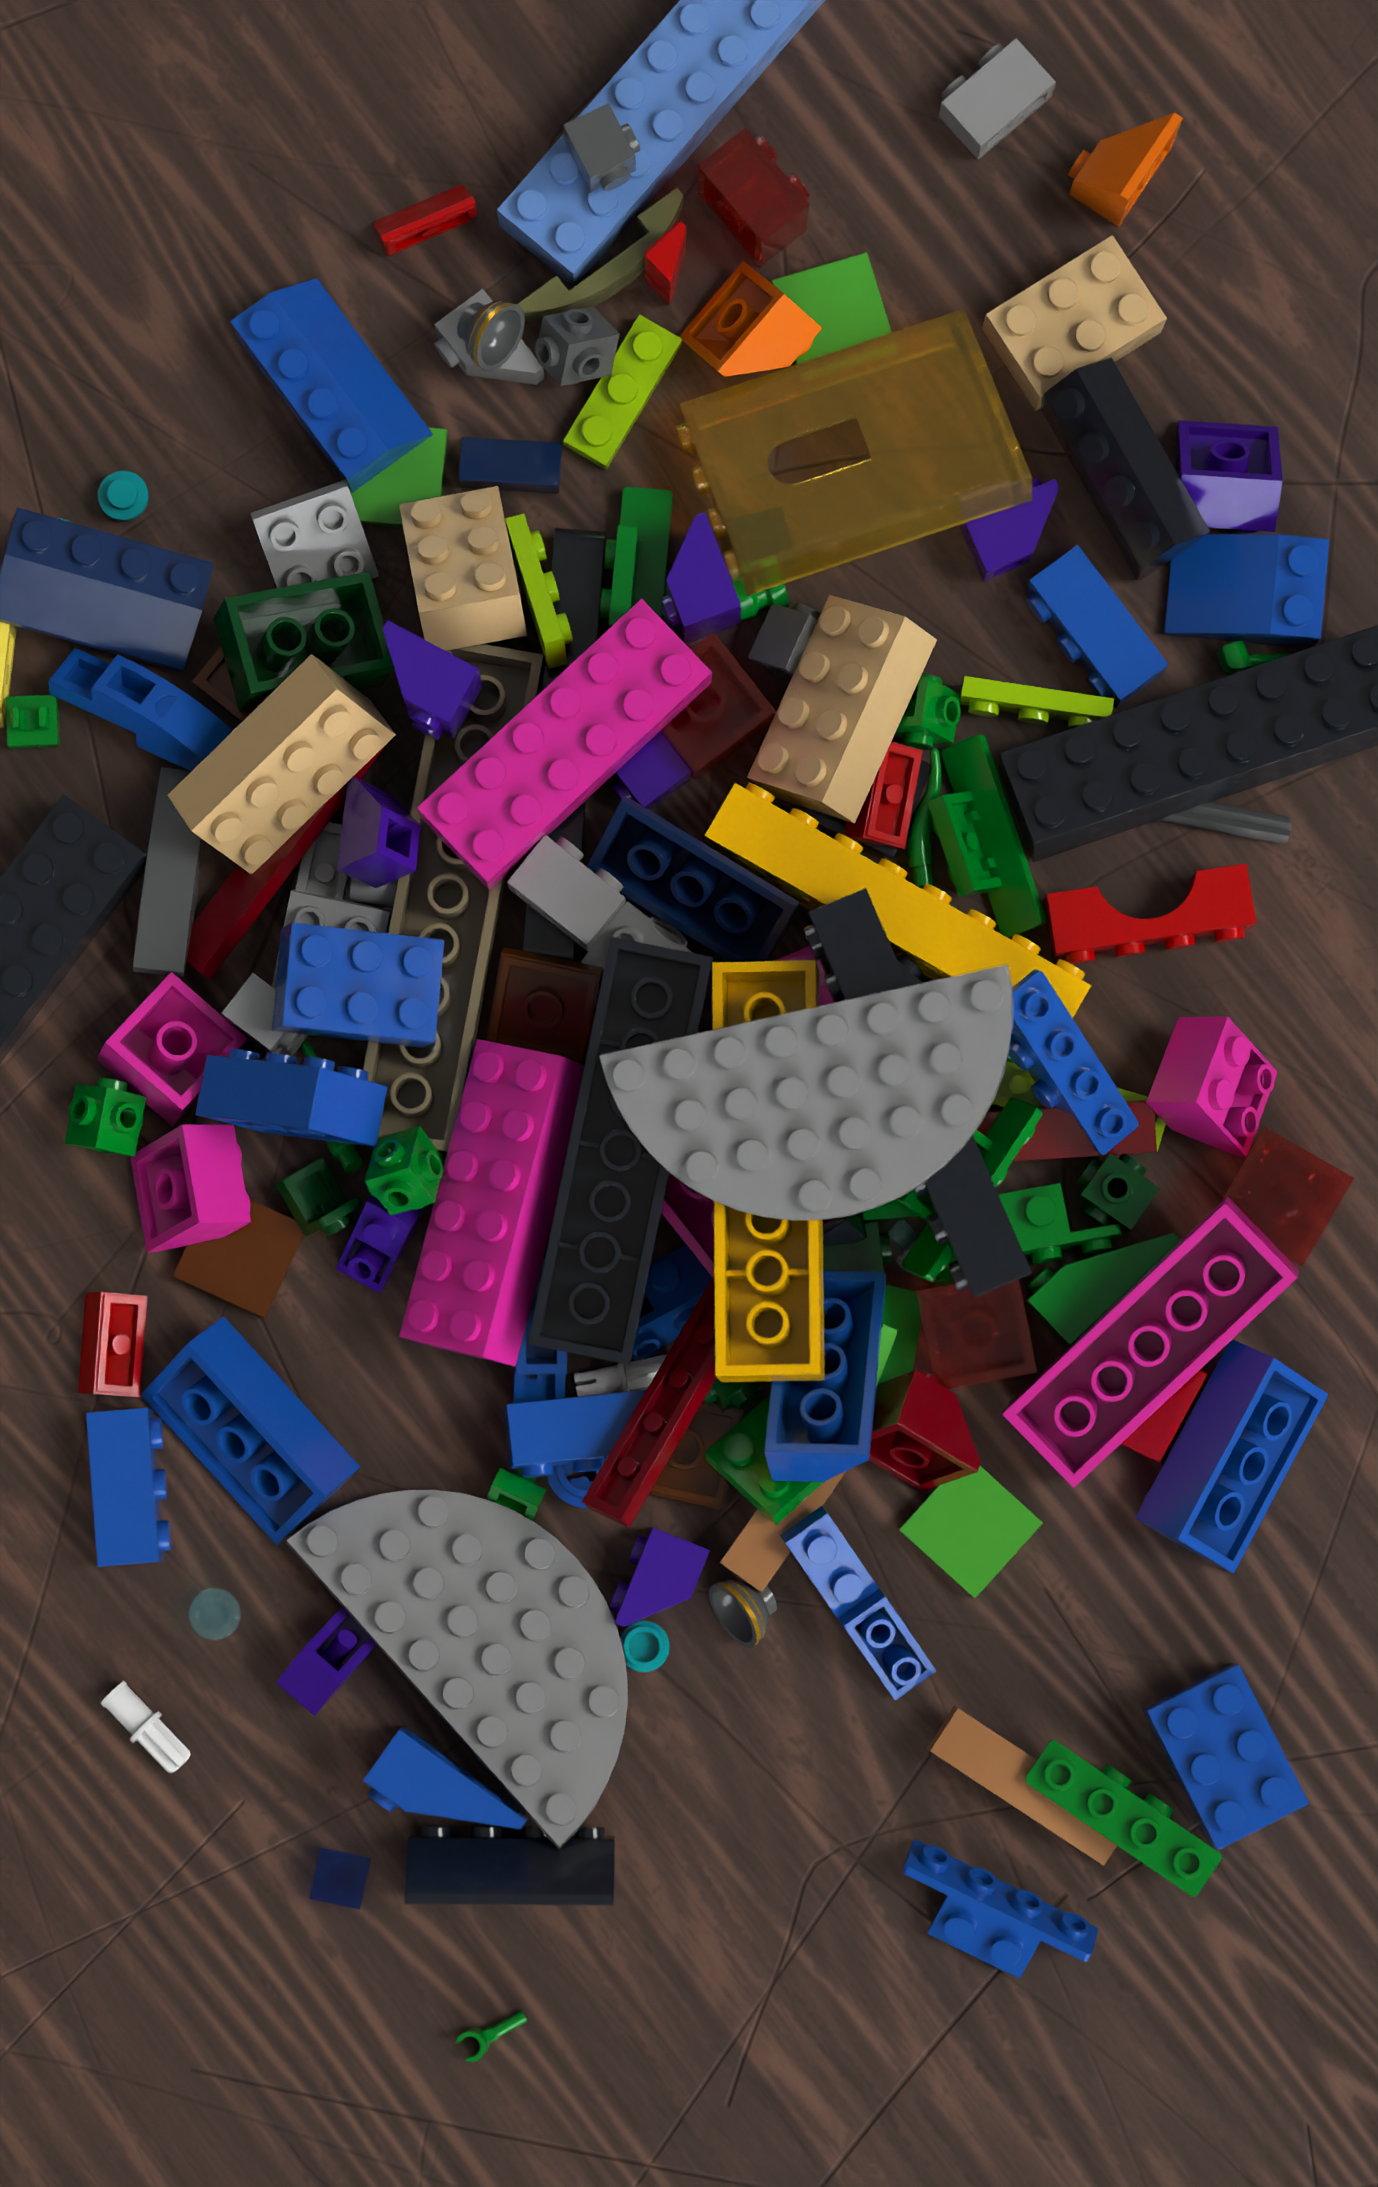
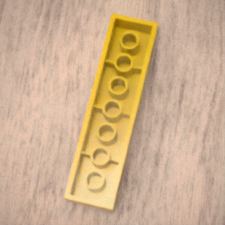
M736 783L733 785L704 836L705 845L799 901V905L810 911L866 888L895 956L897 957L900 953L905 955L922 971V975L935 981L1008 964L1013 987L1031 971L1037 969L1045 974L1071 1017H1074L1091 987L1090 984L1082 980L1085 976L1082 970L1061 959L1055 965L1038 955L1041 948L1025 937L1014 934L1012 939H1009L993 930L996 922L979 911L969 909L968 913L965 914L949 905L952 897L939 888L926 883L923 889L910 883L905 880L908 873L895 863L881 858L878 864L861 855L863 847L851 838L837 833L834 839L816 829L819 822L807 813L796 808H792L790 814L772 804L775 797L763 788L752 783H748L746 788Z
M816 960L712 963L713 1030L820 1006V971ZM714 1201L716 1377L720 1382L824 1381L823 1220L767 1218L742 1212Z

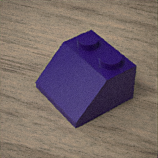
M1178 420L1175 470L1207 527L1237 529L1244 533H1256L1258 531L1275 532L1283 482L1278 427Z
M705 512L695 516L666 579V596L660 597L662 604L660 610L664 622L675 634L679 633L681 640L685 644L740 625L741 604Z
M387 620L383 627V632L408 715L414 721L412 726L433 739L439 740L441 735L444 734L454 740L483 687L479 668Z

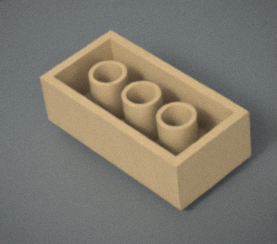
M829 595L747 778L781 800L855 824L937 639L906 616Z
M311 654L167 796L193 833L247 872L253 874L396 734L370 699Z

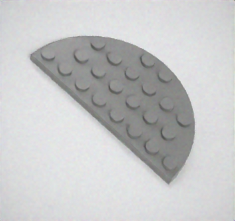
M1008 964L608 1053L599 1057L616 1105L632 1132L647 1151L667 1171L690 1188L713 1201L736 1210L767 1218L823 1220L849 1216L895 1200L925 1182L938 1170L946 1166L965 1146L981 1124L1003 1078L1010 1048L1011 1031L1013 1030L1014 1021L1013 988Z
M404 1490L382 1493L356 1500L326 1513L287 1539V1545L552 1843L560 1849L592 1812L609 1781L622 1744L628 1706L627 1671L624 1650L617 1626L605 1598L593 1578L578 1559L557 1538L537 1523L516 1511L487 1499L441 1490Z

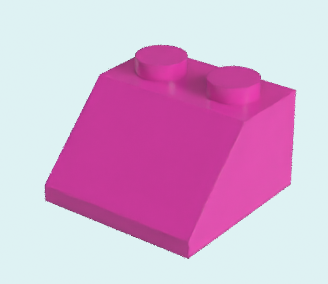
M171 972L105 1042L96 1060L117 1079L128 1083L127 1087L133 1093L146 1097L145 1103L173 1126L199 1098L207 1055L228 1057L230 1048L241 1049L248 1038Z
M181 1125L137 1151L135 1157L130 1156L147 1253H156L223 1238L251 1222L249 1213L250 1199L245 1191L241 1168L242 1153L236 1140L234 1125Z

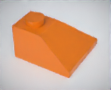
M1174 112L1100 140L1092 154L1083 150L1068 176L1074 179L1069 195L1119 227L1172 148L1183 117Z
M743 261L679 337L720 374L727 377L790 367L799 356L809 350L815 336L821 331L822 327L782 291Z

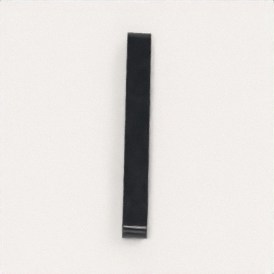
M555 528L552 572L560 601L553 602L556 615L566 614L573 642L565 644L568 664L548 669L545 661L543 690L598 640L605 531ZM586 801L552 831L548 837L556 842L561 836L582 852ZM526 903L523 951L574 961L576 942Z

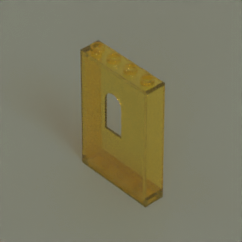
M965 309L680 403L683 423L675 425L681 448L684 454L693 451L697 465L691 467V472L700 496L709 494L713 508L706 511L715 538L725 537L729 548L728 551L722 552L725 565L732 581L741 580L746 596L1033 500L1032 476ZM855 418L872 458L795 484L777 480L768 469L769 455L779 444Z

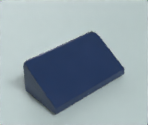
M462 437L459 487L484 489L498 486L499 490L559 493L562 443Z

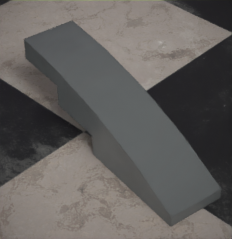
M161 767L145 866L133 972L166 976L173 972L177 977H184L199 891L198 876L204 840L190 830L167 795L191 772L189 770Z

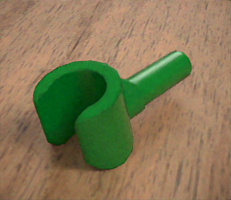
M1244 641L1224 645L1221 650L1217 651L1222 670L1228 675L1290 655L1257 653L1248 656Z
M521 2010L485 2029L480 2027L467 2028L458 2036L456 2043H459L465 2037L476 2038L480 2044V2051L469 2055L465 2061H477L488 2051L490 2043L526 2023L527 2019Z

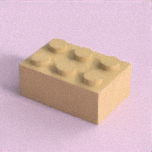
M1112 235L988 312L985 316L982 330L1035 411L1041 408L1043 393L1072 371L1111 357L1114 362L1160 334L1167 317Z
M498 486L399 504L424 640L448 651L527 636L521 597Z

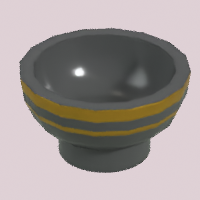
M493 301L486 305L476 302L467 307L458 322L457 334L460 339L465 341L466 352L478 367L485 371H493L500 368L511 357L523 335L525 324L524 312L520 306L505 301Z
M734 1578L719 1581L711 1585L709 1590V1599L714 1614L727 1633L740 1645L747 1648L754 1647L759 1643L769 1627V1616L777 1610L776 1600L768 1586L765 1587L763 1592H760L748 1582Z

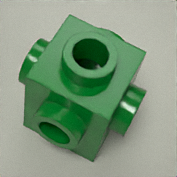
M929 674L921 675L895 733V736L903 739V745L919 750H931L933 744L954 743L956 724L960 719L961 711L959 704L961 695L942 685L943 680L940 677Z
M98 1078L96 1086L76 1084L73 1100L69 1107V1121L64 1144L106 1154L135 1157L139 1133L143 1125L146 1097L128 1093V1083L108 1078Z
M420 1125L378 1138L377 1145L373 1148L365 1182L371 1195L379 1199L391 1216L412 1209L418 1210L435 1203L440 1179L443 1176L445 1159Z

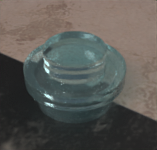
M217 1588L208 1589L198 1594L193 1600L189 1610V1618L193 1629L200 1636L206 1639L219 1640L228 1637L236 1630L241 1618V1609L236 1598L228 1591Z

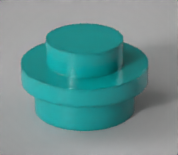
M117 471L111 473L102 481L98 491V500L102 510L110 518L117 521H130L136 519L145 511L149 501V492L145 482L137 474L130 471Z
M635 1622L629 1625L620 1637L624 1650L625 1664L635 1671H653L659 1668L668 1657L670 1649L668 1636L654 1622Z

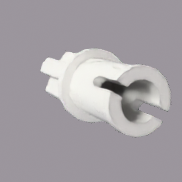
M667 1354L630 1362V1365L618 1363V1365L582 1373L576 1372L574 1373V1380L577 1384L578 1397L647 1390Z
M125 1681L115 1687L100 1703L130 1732L132 1736L129 1740L132 1743L138 1741L167 1772L173 1773L177 1771L189 1759L191 1755L190 1750L160 1720L162 1714L159 1711L154 1714L127 1686Z

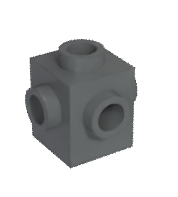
M594 306L570 309L566 312L543 316L539 338L535 344V357L539 364L544 367L560 386L610 376L620 334Z

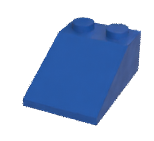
M1281 534L1205 535L1170 560L1164 635L1233 642L1244 641V643L1303 649L1316 646L1321 639L1329 539Z
M406 1726L398 1730L363 1780L371 1786L367 1795L390 1812L399 1806L407 1812L521 1829L528 1818V1814Z

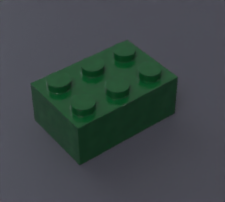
M370 571L226 597L214 617L239 713L255 710L311 654L357 690L382 686L394 669L383 632L385 625Z

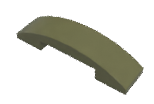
M678 187L637 216V230L642 235L641 239L568 291L556 275L519 302L517 305L524 312V325L541 324L543 316L566 312L570 309L596 306L621 291L645 270V251L680 218L683 210V194Z

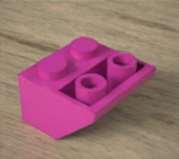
M1228 1016L1178 1017L1146 1103L1171 1130L1234 1156L1247 1157L1253 1138L1258 1131L1259 1122L1268 1097L1273 1090L1278 1071Z

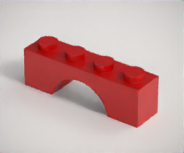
M1247 863L1196 871L1191 878L1187 895L1182 904L1172 912L1152 919L1134 918L1119 912L1105 900L1097 886L1049 893L1043 899L1052 960L1065 958V961L1072 965L1096 961L1095 953L1115 950L1116 958L1145 954V945L1164 943L1165 950L1189 948L1196 945L1195 938L1214 935L1215 943L1236 941L1245 938L1244 930L1251 929L1257 923Z

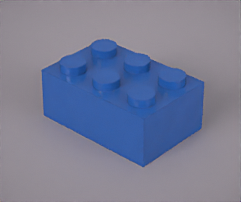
M301 923L288 924L281 929L272 1031L425 1047L435 1043L444 940Z
M232 1048L229 1049L228 1057L207 1055L196 1110L197 1116L261 1133L376 1147L387 1086L367 1081L368 1071L339 1066L338 1072H335V1062L315 1057H304V1062L296 1065L297 1058L269 1052L263 1061H259L260 1054Z
M1231 1663L1141 1709L1212 1848L1220 1850L1310 1804L1239 1664Z

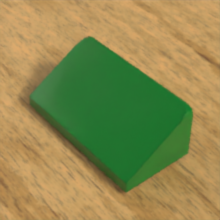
M886 1285L882 1324L896 1329L897 1335L878 1384L913 1371L927 1294Z

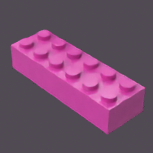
M641 599L417 807L419 816L490 890L536 847L545 834L548 836L706 689L712 683V671Z
M477 1039L443 1167V1176L440 1179L399 1337L448 1351L516 1366L553 1223L585 1065L559 1055Z
M1227 1196L1005 1407L1002 1415L1075 1488L1298 1278L1299 1269Z

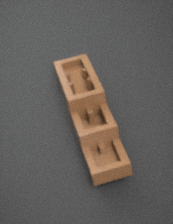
M845 1472L825 1481L777 1525L770 1521L759 1509H756L720 1563L757 1590L763 1592L791 1552L780 1535L823 1506Z
M956 1706L952 1708L926 1749L1104 1866L1117 1845L1025 1782V1777L1036 1762V1759Z

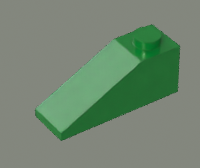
M1170 1233L1064 1265L1056 1273L1047 1267L1026 1287L1033 1295L1024 1303L1067 1347L1169 1252L1180 1239L1175 1233Z

